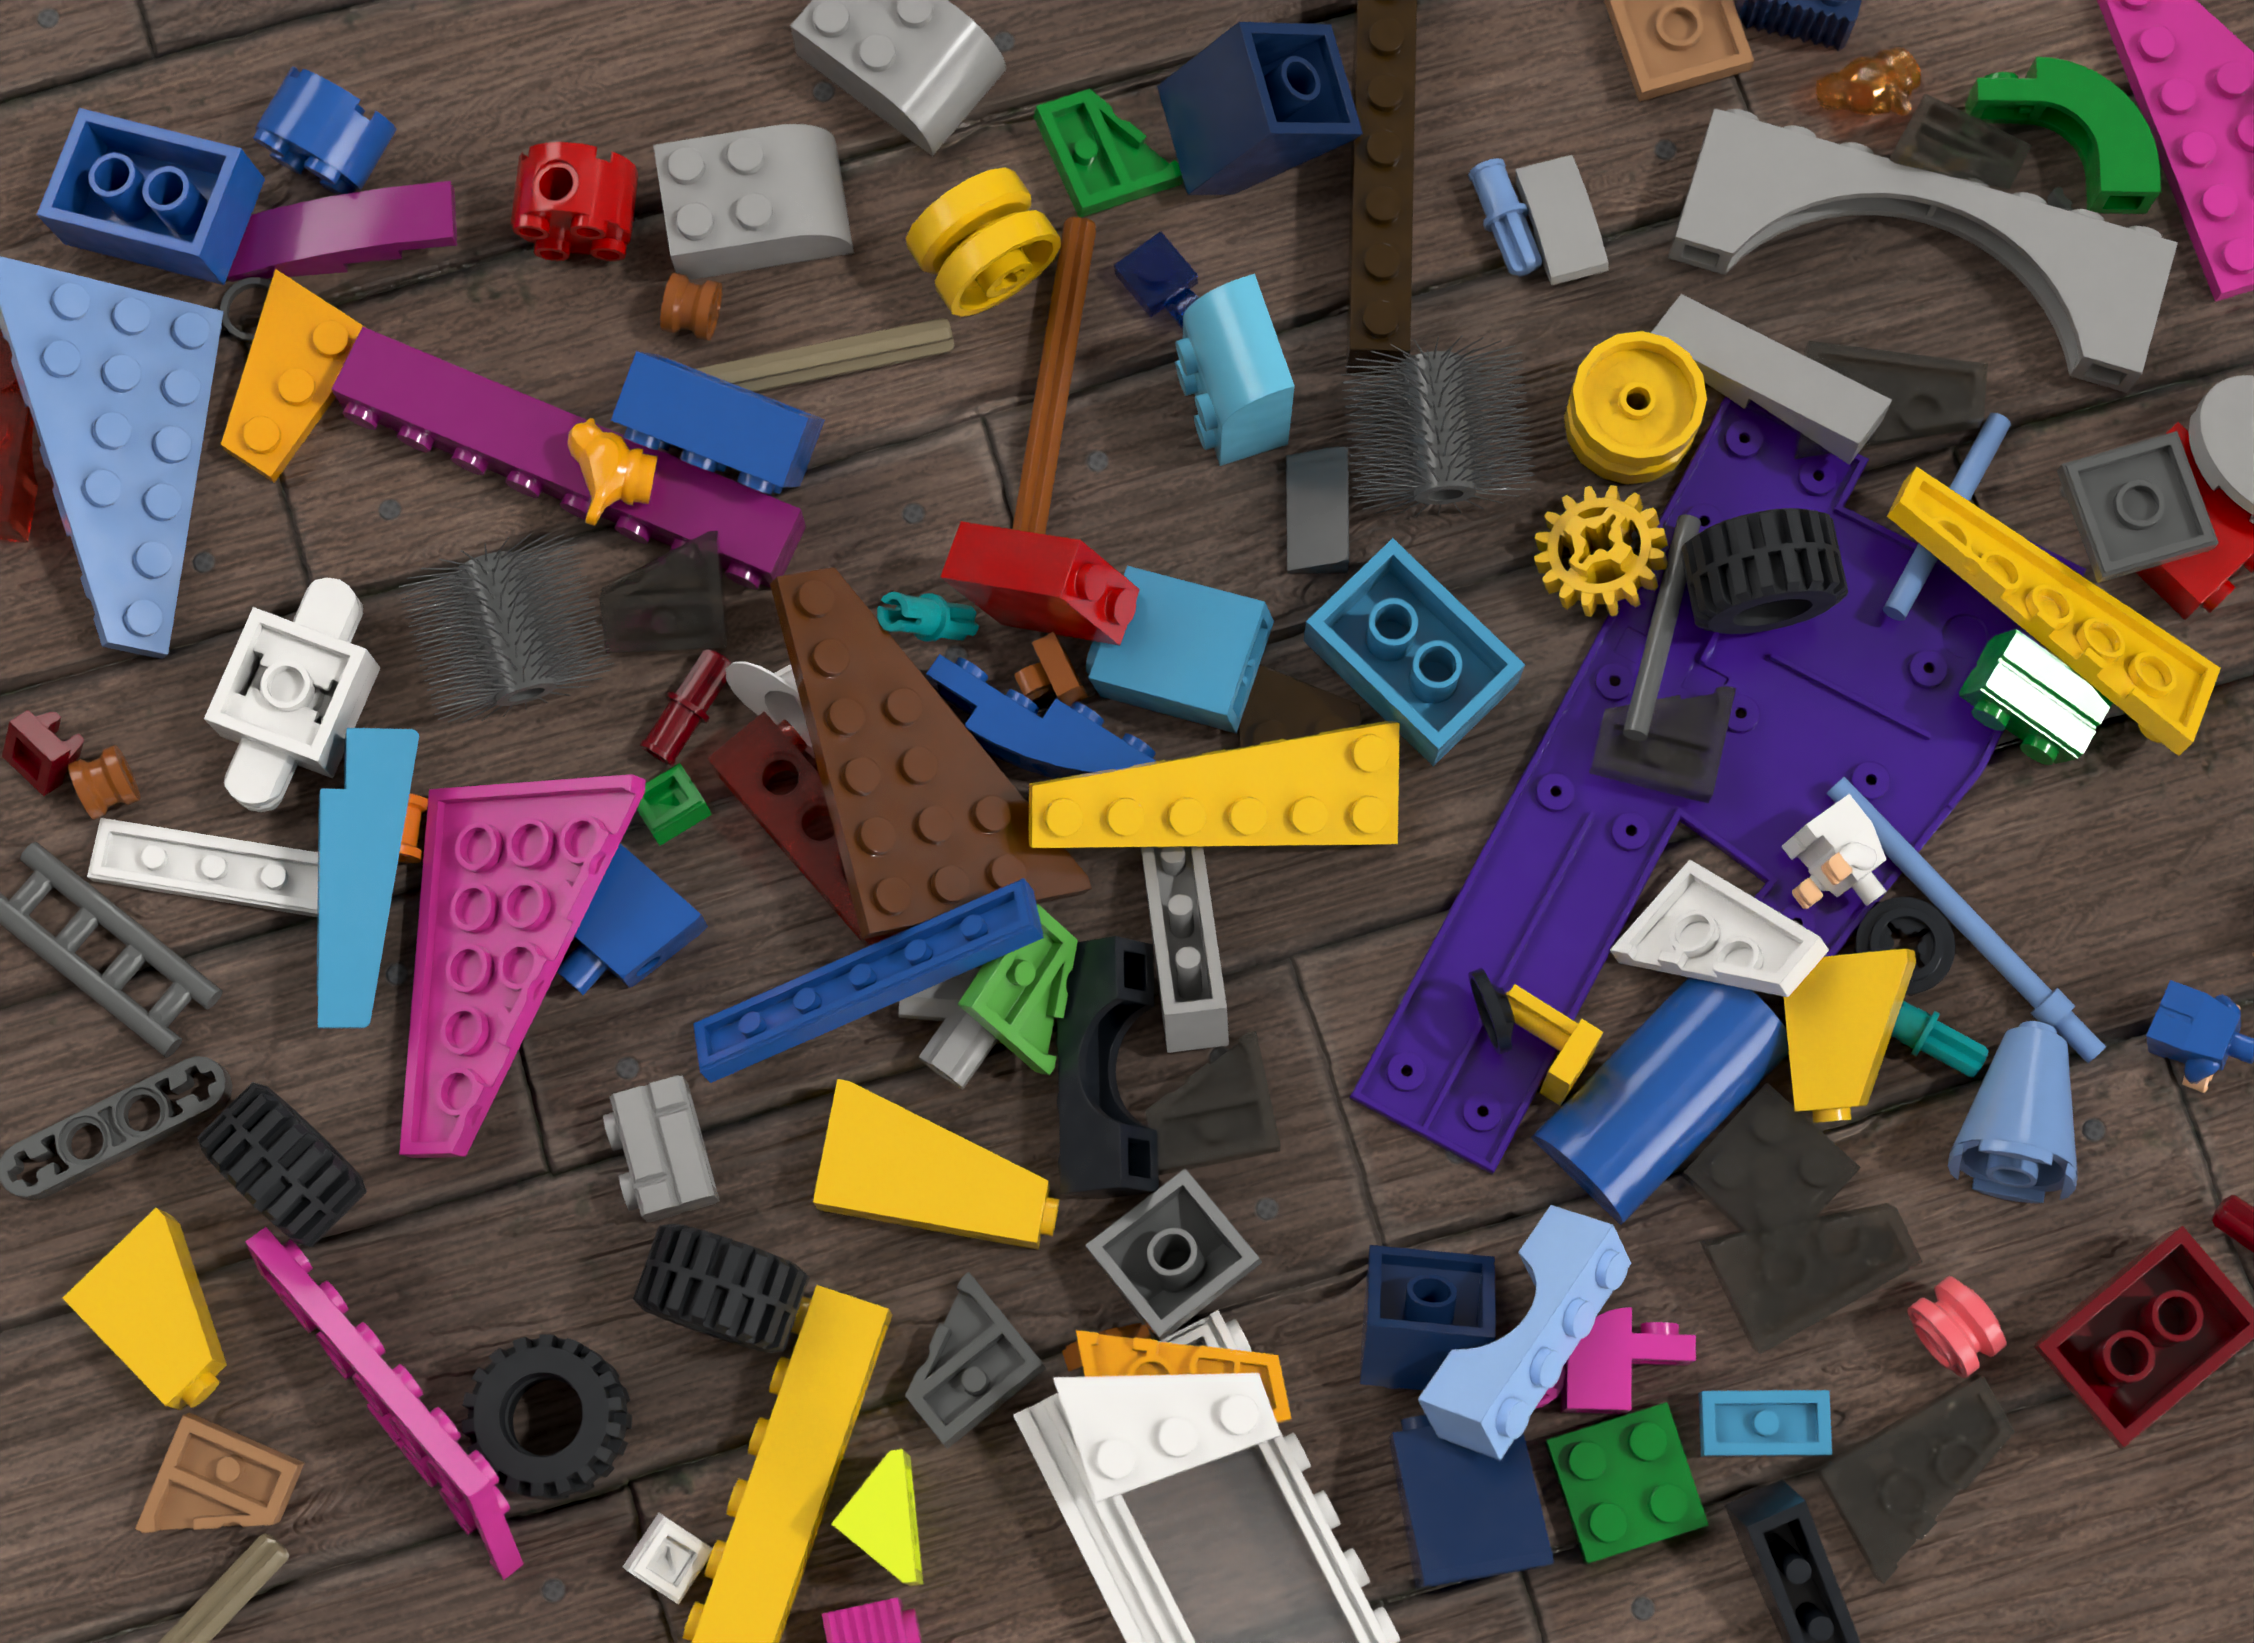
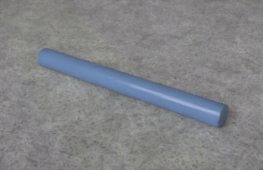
M1998 413L1989 414L1949 488L1968 501L1973 496L2011 426L2009 419ZM1918 543L1883 607V611L1887 616L1898 621L1905 620L1938 560L1920 543Z

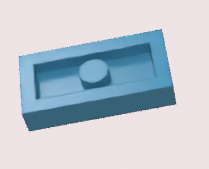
M1829 1390L1701 1391L1698 1393L1701 1457L1832 1455Z

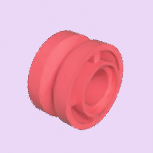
M1947 1276L1934 1287L1936 1303L1926 1298H1920L1907 1311L1918 1338L1930 1354L1945 1368L1965 1379L1980 1367L1977 1352L1993 1357L2005 1348L2007 1343L1997 1318L1987 1304L1971 1288L1963 1285L1957 1279Z

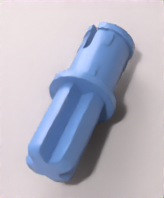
M1500 158L1490 159L1473 167L1468 177L1473 183L1486 218L1483 220V226L1486 231L1493 232L1509 273L1518 277L1525 276L1542 265L1541 255L1525 218L1529 210L1526 204L1519 203L1505 169L1504 160Z

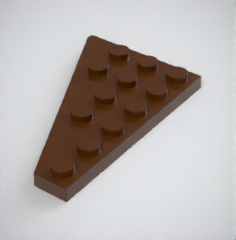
M835 567L777 576L770 583L862 939L905 931L1023 878L1033 888L1036 904L1083 895L1092 889L1089 877L1065 848H1031L1029 846V804L891 635L882 628L877 618Z

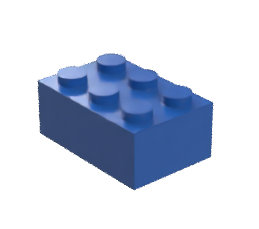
M79 108L37 216L65 245L224 285L265 178L242 148Z
M636 351L611 421L626 426L623 437L632 442L658 450V448L669 450L671 444L684 449L680 458L684 462L711 472H715V470L725 472L726 467L729 466L741 471L737 482L764 493L772 494V492L781 494L783 487L801 486L825 419L666 357Z

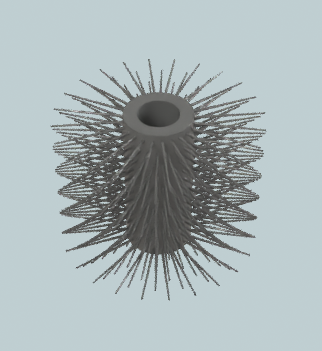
M1463 335L1447 351H1436L1439 340L1438 336L1435 350L1432 352L1427 350L1425 353H1423L1414 339L1421 352L1416 355H1411L1391 344V346L1405 353L1403 355L1406 359L1371 351L1401 360V363L1355 358L1356 360L1388 363L1394 366H1345L1347 368L1378 370L1341 374L1367 377L1343 382V384L1358 383L1363 385L1342 391L1365 392L1343 398V400L1353 399L1362 401L1358 404L1345 406L1346 408L1363 409L1345 415L1367 416L1366 418L1346 423L1364 425L1360 428L1347 430L1348 432L1365 433L1355 436V438H1347V440L1368 441L1352 445L1354 447H1348L1366 449L1363 452L1350 454L1351 457L1365 456V458L1358 460L1360 462L1349 464L1379 461L1374 464H1355L1371 466L1350 471L1351 473L1360 472V474H1365L1363 477L1352 478V480L1385 475V477L1380 479L1353 480L1367 481V483L1360 485L1379 483L1352 487L1357 488V490H1371L1357 493V496L1353 497L1375 496L1368 498V501L1356 502L1355 504L1389 499L1382 504L1363 508L1368 509L1409 499L1404 503L1379 511L1376 514L1417 501V503L1396 515L1423 503L1426 506L1417 515L1431 504L1439 505V516L1442 504L1453 503L1461 513L1455 502L1463 500L1482 508L1467 500L1471 499V497L1504 504V502L1476 496L1475 493L1520 497L1517 495L1490 493L1485 490H1531V488H1511L1501 485L1534 483L1536 481L1490 484L1499 481H1525L1515 479L1535 475L1533 473H1517L1527 470V467H1535V465L1507 468L1515 465H1528L1514 463L1531 460L1526 458H1533L1517 456L1521 455L1522 452L1533 451L1529 450L1530 448L1514 449V447L1526 445L1521 443L1532 441L1513 440V438L1531 434V432H1516V430H1519L1517 428L1529 427L1530 425L1512 424L1513 422L1523 420V418H1530V416H1509L1510 414L1528 409L1511 407L1518 403L1527 402L1525 400H1509V398L1520 396V394H1526L1527 392H1507L1508 389L1525 385H1514L1507 382L1525 377L1504 375L1524 368L1503 367L1523 360L1493 362L1522 352L1483 358L1493 352L1515 347V345L1466 357L1502 340L1476 350L1474 348L1468 353L1459 355L1458 353L1484 337L1454 353L1451 352L1452 347ZM1481 356V357L1476 358V359H1474V360H1467V359H1471V358H1475V357ZM1498 358V359H1494V360H1491V361H1488V362L1486 361V362H1482V363H1472V362H1475V361H1481V360H1486V359ZM1511 362L1491 367H1480L1484 364ZM1376 368H1399V369L1382 370V369H1376ZM1486 369H1491V370L1485 371V372H1483V373H1482V372H1477V371H1482V370H1486ZM1495 369H1510V370L1493 371V370H1495ZM1384 372L1390 373V374H1384V375H1378V376H1376V375H1355V374H1370V373H1384ZM1506 372V373H1502V374H1491V373ZM1480 375H1494L1490 377H1477ZM1372 378H1381V379H1382V380H1379V381L1352 382V381H1359V380L1372 379ZM1493 378H1510V379H1504V380H1497V381L1486 382V381L1491 380V379H1493ZM1385 382H1390V383H1388V384H1384V385H1377V384H1374V383H1385ZM1485 384H1495L1487 387H1476ZM1516 386V387H1511V388H1506V389H1500V390H1491V389H1488V388H1498V387ZM1382 387H1388V388H1386V389L1377 390V389H1380V388H1382ZM1375 388V389H1373V390H1359V389ZM1371 393H1373V394H1378V395H1376V396L1356 397V396H1361V395H1366V394H1371ZM1490 393H1495V394L1489 395V396H1487V397L1481 396V395H1486V394H1490ZM1499 393H1514V394L1497 395V394H1499ZM1510 396V397H1506V398H1502V399H1501V398H1495V397ZM1379 397H1393L1381 400H1373ZM1484 399H1497L1494 401H1481ZM1382 402V403H1380V404H1378V405L1355 406V405H1362V404H1368V403ZM1497 402H1515V403H1508V404L1490 406V405L1495 404V403H1497ZM1377 407H1390L1388 409H1375ZM1489 408H1499L1493 411H1480ZM1521 410V411H1515V412H1510V413H1505V414H1494V413H1492V412H1503V411ZM1385 411L1389 412V413H1384V414L1376 415V414H1379V413H1382V412H1385ZM1377 412V413L1372 414V415H1354V414H1363V413ZM1494 417H1499V418H1496V419L1491 420V421L1485 420V419H1490V418H1494ZM1503 417H1520V418H1511V419L1498 420V419H1501V418H1503ZM1369 418H1378V419H1381V420L1359 421V420H1364V419H1369ZM1515 420V421H1511V422H1507V423L1500 422V421ZM1382 421H1394L1385 424H1375ZM1488 423H1499V425H1485V424H1488ZM1382 426V428H1380V429H1378V430H1359V431H1352V430H1358V429H1365V428H1371V427ZM1501 426H1520L1514 428L1494 430ZM1379 431H1393V432L1385 433V434H1383V433H1375V432H1379ZM1494 432H1504L1497 435H1483ZM1367 434H1377V435L1363 436V435H1367ZM1526 434L1505 439L1497 438L1498 436ZM1380 436V437H1377V438H1375V439H1358V438H1367V437ZM1384 436H1392L1388 438L1379 439ZM1504 441L1495 445H1489L1490 443ZM1508 441H1526V442H1517V443L1503 444V443L1508 442ZM1372 442L1382 443V444H1376V445L1357 446V445H1362V444H1367V443H1372ZM1520 444L1512 447H1506V445ZM1387 445H1393V446H1394V447H1388V448H1383V449H1377L1378 447H1381V446H1387ZM1492 447H1501V448H1504V449H1489V448H1492ZM1509 450H1526L1513 453L1499 454L1503 451ZM1375 451H1384L1380 454L1355 455ZM1390 455H1395V456L1390 457V458H1379V457H1378V456H1390ZM1507 456L1502 459L1488 460V458ZM1370 458H1374V459H1375V460L1361 461V460H1366V459H1370ZM1526 459L1511 463L1499 462L1504 460ZM1387 460H1392L1391 462H1386V463L1378 464V463H1381V462H1384V461H1387ZM1500 466H1506V467H1503V468H1500V469H1490V468H1495V467H1500ZM1370 467H1381V468H1383V469H1372V470L1355 471V470H1360V469H1365V468H1370ZM1526 468V469L1517 470V471H1507V470H1512V469ZM1384 470H1398L1387 473H1377ZM1497 471L1509 472L1502 474H1491ZM1532 474L1505 479L1497 478L1504 475ZM1381 480H1395V481H1393V482H1388V483H1385V482H1377V481H1381ZM1382 485V486H1379V487H1377V488H1360V487H1369V486ZM1386 485H1395V486H1390V487L1381 488V487H1384V486H1386ZM1498 486V487H1505V488H1479V487ZM1379 490H1393L1388 493L1358 495ZM1400 494L1397 496L1369 500L1383 495ZM1398 497H1405V498H1401V499H1398V500L1391 501V500H1393V499H1395V498H1398Z
M549 532L516 552H511L531 535L529 534L509 551H501L508 541V537L498 552L487 554L486 543H484L485 555L473 558L462 551L471 558V560L465 563L439 559L460 564L458 568H421L424 570H456L455 572L408 577L407 579L430 576L440 578L399 586L404 587L446 579L432 584L417 585L422 587L397 593L399 595L428 586L438 585L425 591L406 594L411 596L401 599L404 600L429 592L427 596L401 602L414 601L418 603L402 608V610L426 603L427 606L407 610H415L409 614L424 608L440 605L435 609H425V612L405 617V619L421 614L424 616L435 610H443L429 616L414 618L418 620L409 623L411 624L428 617L440 616L431 621L409 626L420 625L418 627H425L410 632L414 633L433 626L444 625L432 631L414 634V636L420 635L417 638L431 632L445 630L441 633L432 634L433 636L412 641V643L428 638L431 640L443 634H450L436 640L421 642L422 645L416 648L435 641L447 640L438 645L416 651L425 649L428 651L437 646L453 643L450 646L430 650L429 653L417 656L418 658L440 650L442 652L451 649L436 656L422 658L425 662L435 657L452 654L446 658H440V660L420 665V667L457 658L440 665L430 666V669L424 670L425 672L440 666L454 664L439 671L423 674L435 675L445 670L458 668L455 671L439 674L436 677L424 680L428 681L441 676L456 674L444 680L429 683L435 685L443 681L457 679L427 691L443 686L446 687L454 683H461L445 690L436 691L437 693L431 694V696L447 690L458 689L450 694L431 698V700L442 699L449 695L465 692L462 695L432 704L433 706L452 699L463 698L451 704L436 707L442 709L447 706L464 703L456 708L434 715L476 704L438 720L481 706L448 721L449 723L488 706L485 710L463 721L464 723L499 705L497 709L484 718L486 719L501 707L510 706L503 715L504 717L513 705L525 703V710H527V702L539 698L548 703L541 697L549 693L570 696L569 694L552 692L555 689L589 687H557L556 685L602 679V677L569 682L563 681L576 680V678L611 671L610 669L571 677L614 664L610 663L589 670L579 671L612 659L608 658L596 663L585 664L596 658L610 655L602 654L594 658L578 661L581 658L610 649L607 648L591 654L580 655L592 649L604 647L602 646L604 644L589 649H579L607 639L590 642L578 647H571L604 635L603 633L585 640L574 641L602 630L591 631L587 634L568 638L573 634L586 632L589 629L602 625L570 632L579 627L594 624L596 620L583 625L569 626L599 615L585 619L581 618L571 623H564L577 617L589 615L588 613L594 612L596 609L578 616L567 617L579 611L595 608V606L589 608L586 606L576 611L560 614L566 610L580 608L578 606L595 601L592 600L576 606L571 605L568 608H562L574 602L588 600L589 598H584L589 597V595L572 602L561 603L569 601L570 598L591 593L592 591L554 600L567 594L581 592L578 590L589 587L588 585L568 593H559L569 588L587 584H579L580 582L576 584L571 583L587 576L552 585L564 579L581 576L576 575L581 573L580 571L565 578L551 580L556 577H563L560 575L584 569L583 567L569 571L574 568L571 566L581 562L557 570L552 569L558 565L580 560L569 561L572 558L566 561L561 560L580 553L559 559L555 557L550 561L542 562L554 556L574 552H567L571 550L568 549L555 555L542 557L547 553L577 544L559 548L562 546L560 545L550 551L532 555L574 538L543 548L544 544L565 535L563 534L521 552L523 549L549 535ZM540 547L539 549H537V550H535V551H533V552H530V553H528V554H525V553H527V552H529V551H531V550H533V549H536V548ZM563 561L559 564L543 567L544 565L552 562ZM560 570H566V571H564V572H562V573H559V574H557V575L544 577V576H546V575L555 573V572L560 571ZM573 584L566 588L550 591L559 586ZM442 594V595H440V596H438V597H436V598L430 599V600L419 601V600L424 599V598H426V597H431V596H435V595ZM447 619L434 625H426L430 622ZM464 637V638H462V639H458V640L451 641V640L456 639V638ZM566 640H570V641L565 642V643L557 644V643H559V642H563V641H566ZM571 644V645H568V646L559 648V647H561V646H563V645ZM582 667V668H579V669H576V670H573V671H569V670H571V669H573V668ZM474 682V683H472V684H470V685L463 686V685H465V684H467V683ZM476 686L470 689L463 690L467 687ZM474 697V699L463 701L465 699Z

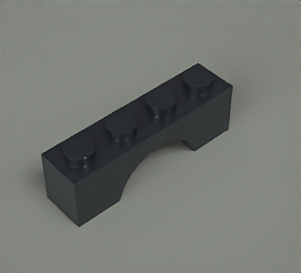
M1118 936L1077 942L1073 969L1066 981L1068 997L1064 1018L1057 1017L1056 1048L1058 1051L1059 1079L1057 1109L1060 1132L1058 1171L1060 1174L1061 1194L1106 1199L1154 1193L1159 1189L1158 1130L1141 1123L1131 1115L1120 1097L1116 1080L1117 1056L1125 1034L1136 1019L1155 1006L1153 944Z

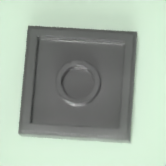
M2177 431L2061 464L2057 470L2097 583L2213 550L2219 544Z

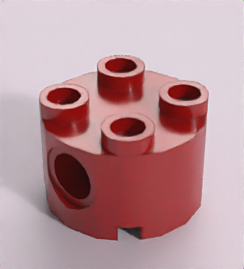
M550 142L539 143L529 147L528 156L522 152L518 161L511 218L513 232L526 241L534 243V254L542 259L564 261L569 259L570 253L591 254L593 257L605 261L623 260L626 257L627 245L630 243L638 183L636 165L626 157L612 151L610 162L596 158L597 147L583 143Z

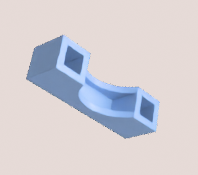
M1550 1205L1518 1252L1536 1287L1534 1302L1526 1317L1510 1333L1493 1343L1472 1349L1451 1350L1418 1398L1439 1438L1501 1460L1514 1439L1524 1432L1530 1415L1546 1391L1558 1381L1562 1367L1579 1341L1590 1333L1595 1317L1613 1290L1619 1288L1626 1277L1631 1262L1613 1224Z

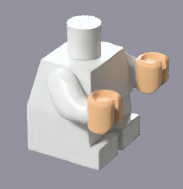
M1850 794L1807 823L1781 846L1791 860L1798 857L1809 868L1808 871L1811 876L1792 890L1794 898L1803 909H1808L1823 897L1821 891H1830L1836 897H1839L1852 887L1866 906L1887 892L1872 873L1873 870L1886 861L1885 854L1873 823Z

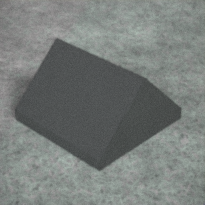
M1186 1168L1085 1245L1136 1317L1160 1341L1164 1340L1262 1263L1259 1256Z

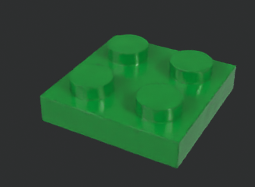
M1667 1402L1544 1441L1584 1564L1709 1525Z

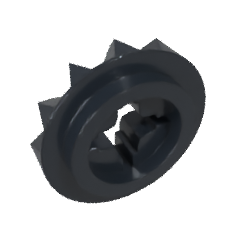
M1896 897L1877 904L1865 915L1857 928L1854 954L1890 950L1895 944L1890 936L1892 933L1896 932L1898 936L1904 939L1910 935L1915 936L1922 931L1924 936L1914 948L1917 960L1906 991V995L1913 996L1934 988L1947 975L1955 956V939L1948 921L1934 906L1912 897Z

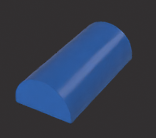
M1688 977L1531 1136V1139L1614 1220L1622 1225L1789 1054L1787 1029L1775 1013L1752 990Z

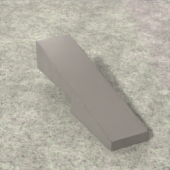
M1683 294L1678 297L1651 332L1652 334L1670 338L1688 351L1701 370L1705 383L1744 409L1751 400L1849 465L1881 424L1892 402L1891 399Z

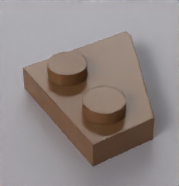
M192 1413L185 1414L180 1420L135 1529L142 1533H151L172 1529L193 1528V1530L236 1525L243 1527L274 1525L281 1521L305 1463Z

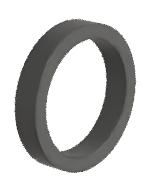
M259 277L246 278L236 282L224 294L220 310L224 311L222 322L228 332L237 340L252 344L255 334L241 332L231 324L229 311L233 300L238 294L249 288L259 287L269 290L270 280Z

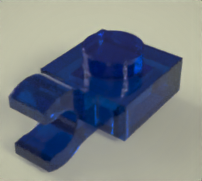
M1160 231L1116 263L1114 271L1116 277L1150 317L1166 308L1183 330L1185 311L1193 302L1199 299L1190 290L1198 284V276Z

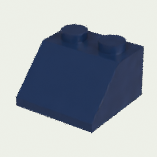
M1378 1245L1369 1246L1361 1339L1360 1384L1382 1386L1389 1389L1425 1390L1451 1350L1472 1349L1495 1342V1257Z

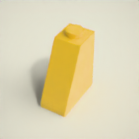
M1896 949L1825 956L1791 995L1784 997L1795 1112L1812 1111L1813 1123L1851 1120L1850 1107L1868 1105L1916 965L1914 950Z
M155 1208L62 1299L165 1406L182 1410L187 1404L190 1408L196 1407L213 1393L220 1383L215 1376L227 1366L180 1223L171 1214Z

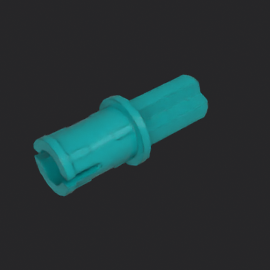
M889 592L882 597L881 601L886 604L897 605V607L892 609L878 606L877 618L884 630L913 633L917 639L925 642L937 641L940 638L962 641L967 635H976L979 629V625L975 622L977 612L973 607L947 602L942 596L934 593H926L915 597L899 592Z
M1903 1000L1891 1036L1912 1048L1911 1054L1917 1056L1921 1050L1968 1077L1976 1076L1988 1057V1049L1937 1021L1940 1015L1939 1012L1934 1011L1931 1015Z

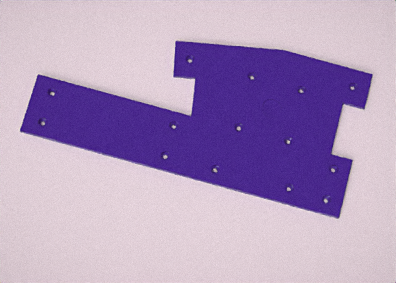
M1725 396L1659 519L1660 524L1657 528H1664L1668 546L1662 548L1661 551L1665 552L1667 559L1679 515H1692L1698 519L1702 517L1707 518L1709 525H1701L1700 533L1717 523L1749 513L1782 508L1815 510L1826 513L1833 519L1848 587L1847 596L1826 612L1794 625L1755 633L1726 634L1704 630V628H1699L1695 624L1686 582L1648 737L1644 741H1635L1625 737L1623 730L1664 570H1652L1658 583L1655 591L1648 590L1642 586L1637 590L1640 600L1639 606L1635 608L1626 599L1618 601L1617 615L1610 616L1608 614L1349 1099L1493 1175L1558 1050L1514 1023L1511 1036L1512 1050L1499 1055L1486 1033L1476 1007L1469 983V972L1482 968L1490 982L1499 988L1502 987L1505 992L1510 991L1514 984L1574 1021L1605 963L1610 949L1615 944L1679 821L1764 882L1765 885L1754 898L1791 920H1800L1804 928L1821 937L1829 950L1825 956H1835L1856 931L1865 915L1877 905L1885 893L1866 906L1852 887L1839 897H1836L1830 891H1821L1823 897L1808 909H1803L1794 898L1792 890L1811 876L1808 871L1809 868L1798 857L1791 860L1781 846L1807 823L1835 804L1826 793L1845 777L1906 841L1919 852L1981 776L2004 730L1991 729L1977 721L1971 713L1974 706L1959 696L1960 689L1970 672L1977 666L1976 662L1989 640L1995 635L2017 629L2045 650L2046 647L1939 559L1935 563L1905 620L1898 621L1887 616L1883 611V607L1918 544L1844 507L1869 459L1857 454L1849 465L1751 400L1744 409ZM1746 435L1749 438V442L1742 443L1739 440V436ZM1816 472L1821 473L1823 480H1815L1813 474ZM2032 542L2081 576L2084 575L2086 571L2084 567ZM1924 665H1931L1933 672L1926 673L1923 668ZM1617 677L1620 680V684L1612 686L1609 679ZM1737 709H1743L1746 713V716L1744 718H1738L1735 714V711ZM1866 777H1874L1876 780L1875 785L1867 784ZM1557 787L1560 789L1561 795L1554 797L1550 790ZM1627 827H1634L1636 834L1634 836L1627 835L1625 831ZM1885 855L1886 861L1873 870L1872 873L1884 889L1888 891L1902 874V871ZM1405 1066L1412 1069V1074L1408 1077L1401 1073V1069ZM1479 1107H1485L1488 1110L1486 1117L1478 1115L1477 1109Z

